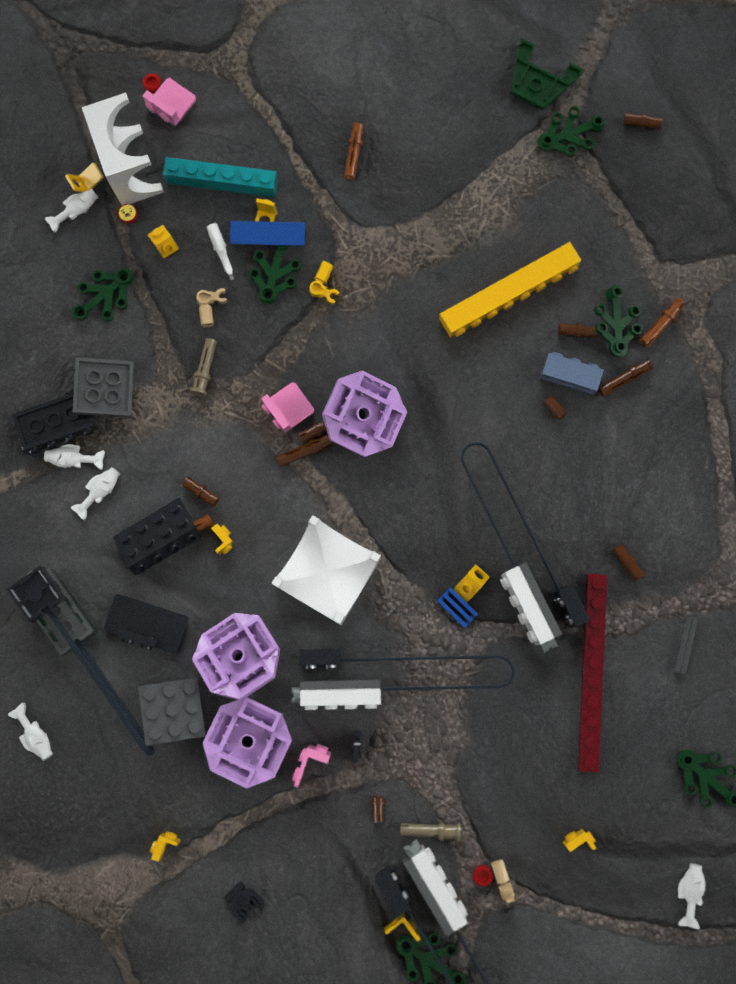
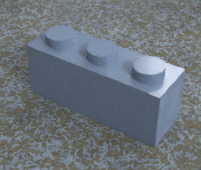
M553 352L549 353L546 357L540 379L594 395L598 391L604 370L600 369L596 364L589 363L587 365L581 363V360L577 358L568 359L560 353Z

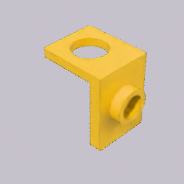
M93 162L79 176L70 174L65 176L72 189L78 192L93 189L104 178L96 163ZM73 180H75V181L79 184L80 187H78V186L73 182Z
M257 198L258 212L255 222H259L263 216H267L270 222H274L277 214L275 203L270 200Z
M475 564L453 590L468 602L490 576ZM475 572H478L483 579L478 578Z
M405 914L400 915L384 928L387 935L403 922L416 941L421 940L411 918L408 919Z

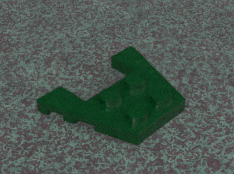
M521 38L511 95L543 111L583 75L584 69L569 63L563 76L560 78L528 62L536 45Z

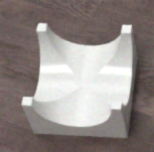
M126 93L82 107L105 177L121 205L131 204L164 192L161 183L148 184L133 176L139 170L151 165L148 155L129 156L124 154L129 143L137 136L143 134L140 124L129 127L113 126L119 110L130 103Z
M312 515L299 545L283 570L274 578L272 584L342 625L381 560V555L349 540Z

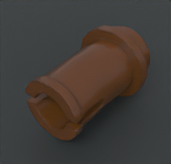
M553 395L543 402L554 415L553 418L560 420L567 414L566 408H562Z
M372 796V800H370L373 812L372 821L379 822L380 820V822H384V804L386 800H384V796Z

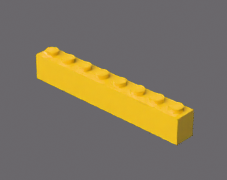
M568 242L440 313L439 320L450 338L454 335L458 337L465 333V329L470 326L474 328L482 323L481 320L487 317L488 319L493 318L498 314L497 311L503 308L504 310L511 308L514 302L519 299L521 301L527 299L530 293L535 290L539 292L546 288V284L558 282L563 278L562 275L574 273L579 269L578 266L582 260L571 242Z

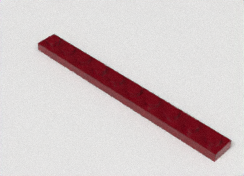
M587 574L585 610L590 621L584 623L578 771L599 772L607 598V575Z

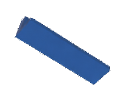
M230 221L231 244L305 245L306 223Z

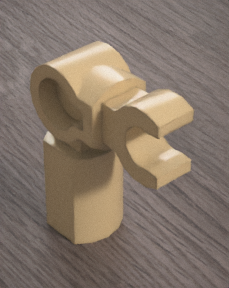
M220 288L216 292L201 290L197 293L196 298L200 306L199 314L202 327H212L214 325L210 304H214V302L219 304L227 303V298L219 297L220 294H226L224 288Z
M503 859L491 862L496 882L500 884L498 888L502 900H506L507 904L514 902L515 894L511 883L508 882L509 877Z

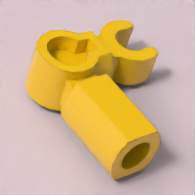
M322 261L315 276L316 281L310 284L309 292L313 297L326 298L328 303L334 305L335 300L331 299L330 295L335 294L338 296L339 291L336 289L329 290L323 285L326 284L333 265Z

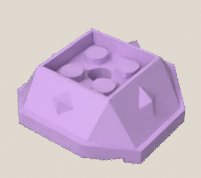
M362 370L337 379L322 416L330 441L366 457L393 446L406 417L407 410L396 387ZM360 409L365 412L364 419L359 417L358 412Z
M233 613L201 635L192 660L210 692L243 700L275 679L280 648L259 615ZM240 653H243L242 658L239 661H236V656Z
M246 697L243 700H236L220 706L203 741V746L210 771L244 788H249L275 778L292 742V738L282 713ZM245 736H250L253 739L251 747L244 745L243 738Z

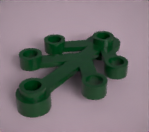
M571 106L562 132L554 135L557 125L561 124L563 120V115L560 112H555L552 115L547 133L539 136L538 146L542 151L555 149L572 158L577 152L575 145L582 147L585 151L592 150L594 146V141L591 138L584 140L575 135L589 130L596 133L600 132L604 128L605 120L602 116L597 115L592 117L590 122L571 128L574 120L580 113L579 107ZM574 110L577 114H572L571 111ZM554 117H559L560 120L557 121L554 119ZM595 121H600L601 124H596ZM547 139L550 143H545L544 140ZM565 140L572 144L565 146L559 143V141ZM585 143H590L591 146L587 147ZM568 149L574 150V153H570Z
M275 245L277 249L272 268L268 264L263 251L259 250L254 253L255 261L260 263L269 278L266 286L261 278L259 269L252 268L249 271L250 278L256 282L260 289L259 299L263 304H273L277 300L279 293L286 289H294L297 285L296 279L290 276L286 278L285 282L275 287L276 280L292 271L298 272L301 269V262L298 259H293L290 264L279 269L284 250H287L289 245ZM260 254L263 255L262 259L256 258ZM294 263L299 264L297 268L292 267ZM258 272V275L253 277L252 273ZM292 280L294 284L288 285V281ZM268 293L272 295L269 299L265 298V295Z
M127 268L119 269L116 273H106L100 270L93 272L92 278L95 282L113 281L109 285H94L81 282L78 285V290L81 294L87 295L89 292L98 294L85 305L78 304L72 309L73 316L79 321L86 320L89 312L105 299L104 310L101 316L107 322L114 319L112 312L113 293L117 288H119V298L116 300V305L119 309L125 310L128 307V301L126 300L127 286L131 285L134 280L133 273ZM101 274V278L96 279V275ZM128 276L127 280L125 281L122 280V277ZM83 286H87L85 291H81ZM121 301H125L123 306H119ZM81 311H84L83 316H79ZM106 313H111L109 318H105Z
M612 286L606 291V298L612 302L613 318L607 313V307L604 304L600 303L595 306V315L600 316L604 321L595 326V331L597 334L602 335L610 344L609 350L613 356L622 357L628 352L627 344L634 336L642 332V326L638 323L633 324L623 338L622 330L633 318L641 314V309L637 305L630 307L628 313L621 320L620 299L623 296V290L619 286ZM608 326L614 331V336L607 331Z
M682 750L677 755V764L684 769V791L689 795H694L697 792V786L693 783V770L698 774L701 796L699 803L702 807L710 808L713 805V800L709 797V784L724 796V802L727 806L736 808V803L731 802V798L736 796V792L729 791L713 777L725 775L735 777L736 767L727 765L725 767L703 769L697 763L711 762L719 764L722 761L721 754L711 752L710 754L695 755L690 750ZM717 754L718 760L714 762L712 756ZM687 756L690 757V762L688 764L684 762V759ZM732 767L734 772L729 775L728 769ZM689 785L693 786L692 792H688L687 790ZM708 798L709 803L705 806L703 800Z
M435 931L430 932L426 936L431 945H437L440 942V936ZM410 935L400 936L396 942V948L401 955L405 956L407 978L410 981H416L419 977L418 969L414 967V955L420 959L425 980L424 984L428 982L436 984L435 980L432 979L430 967L443 975L444 973L430 950L424 952L418 948L427 945L423 937H420L421 940L417 942ZM432 935H436L438 937V939L435 942L430 940V937ZM404 942H409L410 946L408 948H404L402 944ZM449 942L445 947L434 949L438 958L443 956L453 957L457 953V947L454 943ZM453 946L455 948L454 952L449 953L447 951L448 947ZM442 964L454 984H466V977L462 971H453ZM415 971L417 974L415 977H410L409 972ZM457 975L461 976L459 982L454 981V977Z

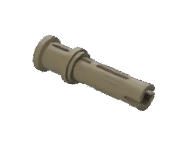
M205 339L199 368L194 373L195 380L193 388L190 389L192 394L198 396L207 395L206 387L211 379L209 371L217 341L214 339Z
M444 822L439 823V825L401 823L400 836L438 838L440 841L456 839L457 842H460L461 823H457V825H445Z

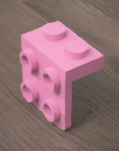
M167 78L154 95L148 90L143 94L145 106L150 111L159 114L164 121L170 122L174 126L178 124L196 101L194 94L171 78Z
M294 382L284 387L272 397H269L267 394L261 398L263 402L261 407L267 415L271 413L274 418L272 422L278 430L282 429L284 433L314 413V408Z
M309 744L307 749H302L299 761L302 762L301 767H297L292 781L295 782L294 787L298 788L309 758L328 763L331 755L328 747L317 744V746Z

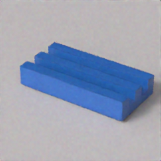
M451 587L437 600L464 628L478 615ZM451 593L472 615L469 616L448 594ZM444 598L467 619L465 622L443 602Z

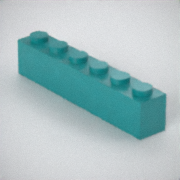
M166 157L163 176L168 184L267 197L276 196L278 183L276 171Z

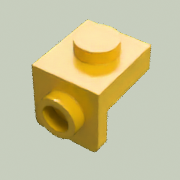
M163 225L148 234V237L163 258L179 249Z
M216 524L211 529L222 540L223 544L215 551L219 555L221 553L225 555L233 548L231 545L234 542L229 537L231 532L225 525L221 527L219 524Z
M583 829L576 833L575 831L565 836L566 840L562 842L569 852L584 842L593 851L597 849L593 844L596 840L589 831L586 833Z
M166 831V833L159 835L158 840L152 844L150 852L153 854L151 859L159 862L163 857L167 843L174 846L180 844L181 839L177 838V834Z

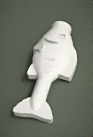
M92 188L89 191L71 195L63 202L66 206L63 212L56 217H46L45 220L53 232H57L59 223L68 217L73 220L77 215L86 213L95 200L98 199V196Z
M217 223L207 226V230L213 244V250H216L225 272L229 275L230 280H233L232 267L226 252V243Z
M67 444L50 451L45 450L44 461L65 469L73 466L81 468V462L94 463L97 468L103 470L105 451L102 450L94 456L82 455L79 453L81 449L79 445Z
M111 467L102 474L94 476L85 486V488L90 490L89 496L82 504L71 506V509L78 513L81 519L85 520L88 507L94 501L100 503L103 497L112 492L120 473Z
M21 703L15 710L8 713V716L14 719L18 718L24 727V735L19 737L23 746L28 751L41 757L44 761L53 755L47 733H44L39 728L37 721H34L32 724L25 715L26 704Z
M690 863L689 869L678 886V898H685L687 901L686 916L681 918L679 926H690L700 929L698 921L694 918L696 904L702 905V896L706 883L702 866L699 864Z

